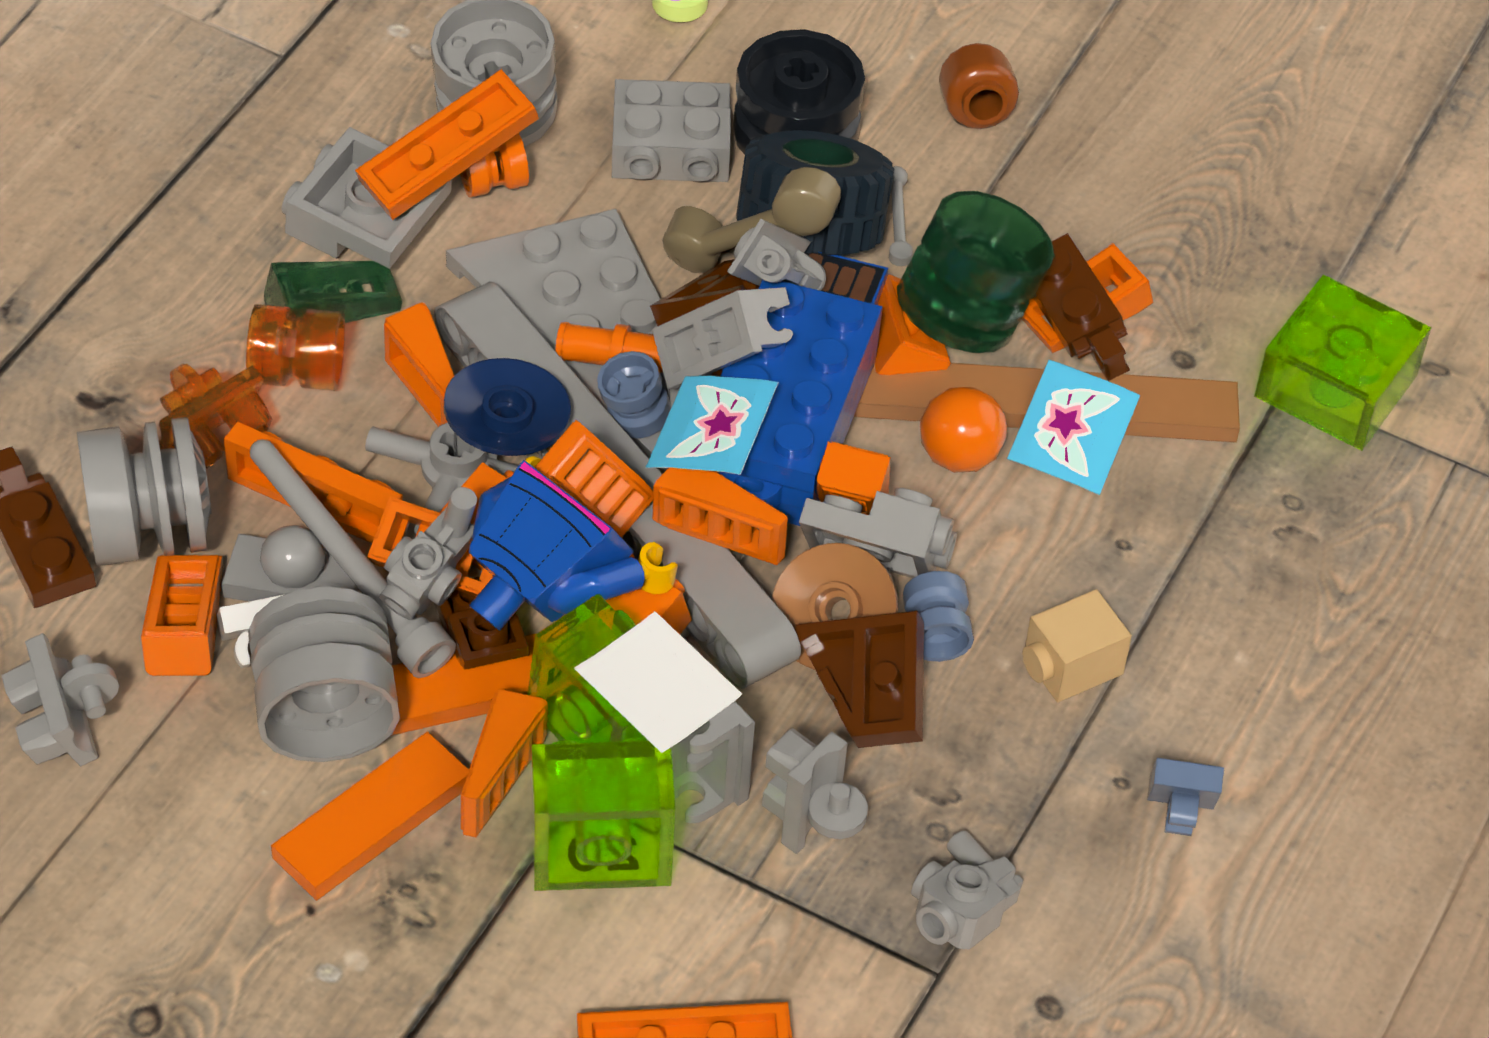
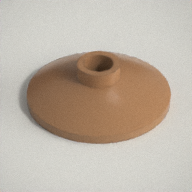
M845 543L818 545L798 555L781 573L772 595V601L785 614L794 629L796 624L833 620L831 616L832 607L840 600H847L850 605V614L847 619L898 613L896 587L885 566L869 552ZM801 645V655L796 661L815 670L805 649Z

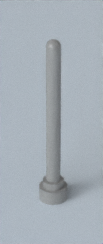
M261 439L255 441L250 447V457L359 590L363 594L372 597L385 610L387 623L397 634L395 638V643L399 647L397 656L416 678L427 677L442 668L455 652L456 643L438 622H429L427 618H417L415 615L411 620H408L385 605L379 597L387 586L385 578L275 446L268 440Z

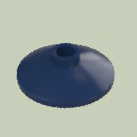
M495 358L473 363L459 371L451 379L444 395V414L449 426L457 436L477 449L497 455L520 456L546 449L554 444L566 431L570 420L571 403L568 393L561 382L545 369L523 360Z

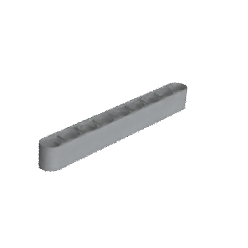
M493 282L485 283L435 308L434 317L439 334L448 349L464 368L482 360L510 358L535 364L550 372L564 386L570 399L571 414L568 427L575 420L579 421L653 489L656 480L662 473L657 468H645L649 458L499 286ZM554 444L536 453L543 458ZM652 501L623 535L622 539L634 551L633 555L636 560L639 559L640 551L645 544L655 542L664 549L659 566H666L671 562L678 564L676 579L685 589L683 596L692 619L686 629L736 687L743 689L798 660L801 655V645L793 625L727 548L674 531L655 522L652 519Z

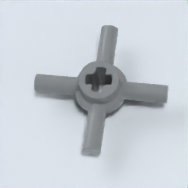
M448 422L442 424L433 432L430 442L371 427L365 445L366 451L421 465L425 480L432 486V492L424 508L436 512L442 510L448 503L452 491L461 487L482 462L502 475L507 470L515 472L518 465L497 460V454L488 453L469 445L457 436ZM416 525L414 528L415 534H417L419 525Z

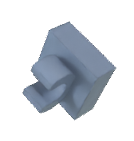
M1163 758L1156 759L1150 773L1147 800L1168 803L1165 833L1192 836L1193 828L1196 827L1198 808L1213 810L1222 793L1224 767Z

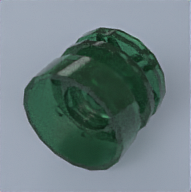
M956 191L942 198L921 239V245L917 246L897 286L899 304L910 321L929 337L951 348L971 353L995 352L1009 343L1018 323L1024 316L1029 300L1035 296L1055 257L1052 240L1041 224L1021 207L999 196L979 191Z

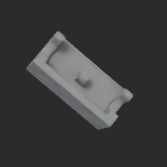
M786 287L737 290L653 328L652 332L667 389L681 387L685 376H710L713 372L762 352V348L777 347L788 342L793 336L792 330L783 328L776 331L770 326L767 319V311L771 313L790 304Z
M734 701L665 752L661 753L651 744L649 793L660 805L677 799L686 790H695L701 793L704 797L703 800L697 804H692L685 812V822L687 823L705 821L733 802L739 806L749 799L755 721Z

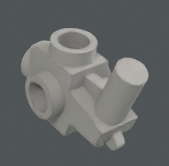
M466 487L454 489L447 507L424 533L420 531L415 539L405 536L389 555L384 569L389 571L387 586L379 597L385 605L403 618L411 620L416 613L421 615L432 602L441 606L458 585L462 573L455 568L473 540L474 525L470 521L477 503V496L471 489Z
M960 831L947 844L948 851L957 861L953 860L945 867L935 861L928 863L916 877L911 894L919 900L916 909V922L921 934L928 941L937 945L949 942L957 949H971L1000 926L1003 912L1018 900L1023 879L1019 875H1014L1016 868L1006 857L993 860L969 832Z

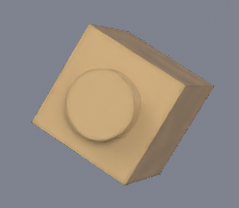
M1095 589L1031 616L1026 644L1022 651L1023 661L1032 679L1037 683L1043 682L1058 703L1123 675L1132 635L1100 592Z

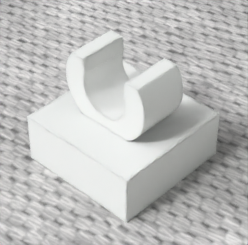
M283 595L219 608L216 616L221 639L225 641L238 638L234 647V656L241 668L249 667L251 664L248 653V630L255 614L270 601Z

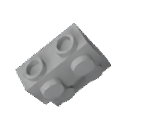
M615 79L612 178L728 182L731 135L730 83Z
M349 127L334 146L327 144L321 150L316 159L314 169L303 182L296 181L289 188L282 204V213L286 215L285 233L336 259L347 247L390 269L451 193L452 179L392 220L362 185L355 171L389 146Z
M895 488L893 495L877 491L869 515L861 513L863 508L861 504L841 496L825 495L824 502L806 498L799 520L810 548L827 543L854 545L876 557L889 572L914 578L922 573L936 571L937 567L947 569L957 538V532L952 531L954 525L953 518L942 516L939 508L932 507L933 499L929 496L905 488Z

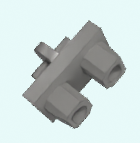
M44 633L25 641L30 660L1 675L11 704L21 714L41 705L44 708L43 713L15 727L22 750L36 765L68 753L80 767L97 759L98 754L87 717L90 719L102 717L106 713L104 704L111 701L118 693L119 683L114 669L107 664L92 663L91 657L88 655H79L72 660V663L67 659L55 657L52 653L49 639Z
M792 728L766 754L765 767L776 774V776L768 783L763 792L762 806L783 820L781 843L795 854H798L805 847L806 835L812 827L818 833L828 838L844 839L860 832L866 823L868 804L865 796L856 787L843 783L848 743L833 732L816 745Z

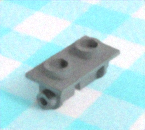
M760 219L756 227L749 229L740 238L734 251L735 260L727 271L733 276L759 286L763 279L770 283L783 281L821 291L826 282V273L823 266L804 253L811 241L763 219Z

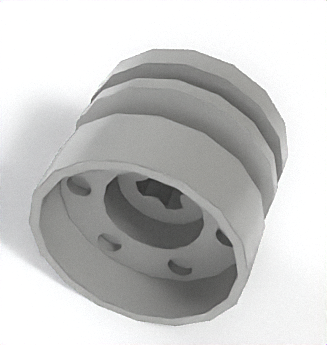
M465 0L449 9L435 25L430 43L432 66L435 75L434 87L437 112H440L502 69L534 105L539 117L538 120L519 132L524 147L540 139L553 124L558 105L557 80L554 73L556 66L555 39L550 22L535 6L522 0Z
M188 417L171 419L174 448L161 450L155 421L145 422L143 452L129 453L125 437L119 426L77 432L96 566L139 560L141 530L148 529L155 530L164 556L175 555L171 526L186 524L190 552L207 551L206 535L210 514H212L203 451L190 430Z
M331 586L305 588L273 599L255 614L248 630V637L252 654L251 665L256 682L254 694L257 723L261 740L274 752L301 761H335L352 758L372 750L393 734L400 720L394 672L391 666L392 654L385 610L372 597L351 588Z

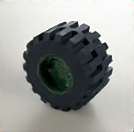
M794 130L762 135V137L754 138L750 141L749 145H746L736 219L739 221L772 209V203L782 180L791 171L803 167L817 168L829 173L836 179L840 186L841 198L830 224L817 234L801 236L811 241L804 253L822 252V255H846L870 250L883 240L894 174L893 163L889 158L883 156L881 152L866 144L831 133Z

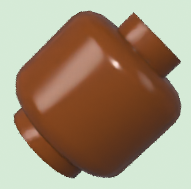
M969 44L952 52L942 64L939 75L940 90L947 110L957 122L968 128L984 129L996 126L1004 121L1015 109L1019 96L1017 79L1010 62L1002 51L989 44Z

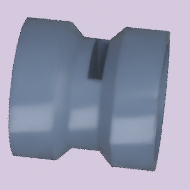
M634 351L619 353L610 358L601 367L597 377L598 389L603 401L607 405V411L630 438L649 437L660 431L671 410V405L667 392L662 386V377L654 360L644 353Z
M932 571L912 578L903 590L905 612L918 611L924 621V660L942 662L964 655L972 647L974 641L970 617L965 614L969 605L965 581L957 574L948 571Z

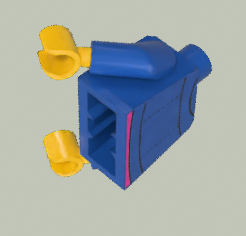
M531 456L523 460L511 477L486 490L479 498L469 554L493 577L469 606L499 631L524 601L549 621L553 622L559 620L565 614H572L638 589L651 594H663L668 592L674 585L678 564L671 562L666 566H659L664 549L658 543L649 542L645 544L640 551L638 560L630 557L634 551L612 527L535 469V466L541 460L538 457Z

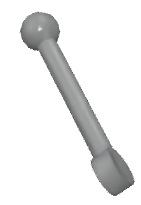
M893 166L894 174L891 196L894 243L891 244L889 249V261L896 266H906L911 262L913 248L906 242L903 186L907 182L908 175L902 167Z

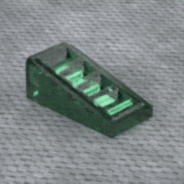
M375 261L271 263L264 289V302L276 335L303 333L400 311L402 306V299L391 270ZM370 284L372 292H364L362 285ZM345 289L346 292L340 293L339 290Z

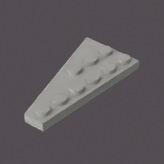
M616 209L446 250V267L459 279L465 276L476 288L488 282H493L499 286L554 350L556 349L557 333L561 322L614 329L616 324L630 325L632 332L653 334L652 329L658 327L650 305L659 301L660 297ZM564 361L607 410V405L601 397L597 382L599 371L603 365ZM660 373L662 386L667 392L672 408L680 387L667 389L664 374ZM662 429L649 437L631 439L650 458ZM668 468L657 469L663 474Z

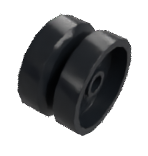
M805 29L785 30L757 39L743 52L737 67V101L734 107L733 122L736 145L745 155L746 145H749L750 141L754 138L770 133L794 130L831 133L858 141L862 117L860 108L863 102L865 75L861 60L845 43L828 34Z

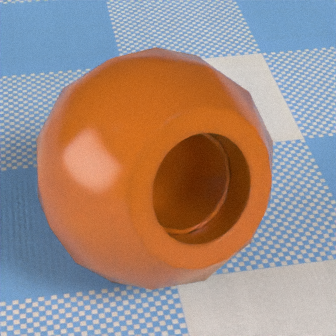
M974 387L948 388L930 400L920 419L921 444L934 463L954 473L977 472L997 458L1006 440L1007 424L1001 406L992 396Z

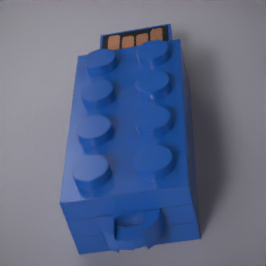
M822 252L806 254L820 263L825 270L826 282L821 291L783 281L770 283L763 279L758 288L786 287L790 304L771 313L767 311V319L770 326L776 331L783 328L792 330V338L777 347L762 348V352L725 367L720 376L779 382L741 475L726 472L717 473L787 515V523L800 526L799 520L806 498L820 501L817 493V475L827 443L836 442L843 444L874 366L883 306H879L877 303L888 276L887 267L839 255H822Z

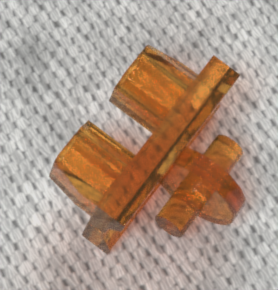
M181 364L170 372V380L174 390L160 398L163 408L169 413L159 422L161 437L158 438L160 450L174 448L171 419L188 417L190 430L203 451L206 469L222 458L225 450L212 430L224 423L232 429L237 421L260 432L269 430L273 418L258 395L264 379L253 365L223 383L219 372L213 367L199 375L188 364Z

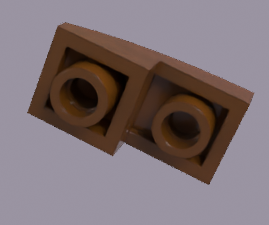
M475 577V578H472V579H475V580H478V581H479V578H480V577ZM454 590L441 606L434 603L444 630L456 643L454 654L464 670L529 656V646L516 612L499 631L469 606L476 598L474 595Z

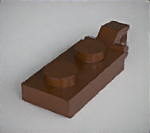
M1068 233L1014 260L1020 278L1071 357L1076 355L1080 359L1091 354L1107 381L1130 371L1124 357L1126 354L1125 349L1119 341L1120 338L1128 335L1123 318Z
M12 446L0 450V539L33 608H38L96 587L94 572L49 481L45 482L41 472L26 477L23 465Z

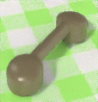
M808 167L793 170L783 178L772 203V209L726 226H722L714 216L702 209L682 206L675 210L662 239L664 250L668 257L679 267L693 273H705L715 267L721 252L735 248L740 238L749 229L756 227L760 219L800 236L817 234L830 224L841 198L840 186L834 177L823 170Z

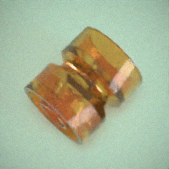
M255 304L249 322L246 350V372L249 384L285 386L291 378H296L301 388L338 390L345 348L344 312L308 308L301 317H298L289 306ZM287 338H296L294 357L285 356Z

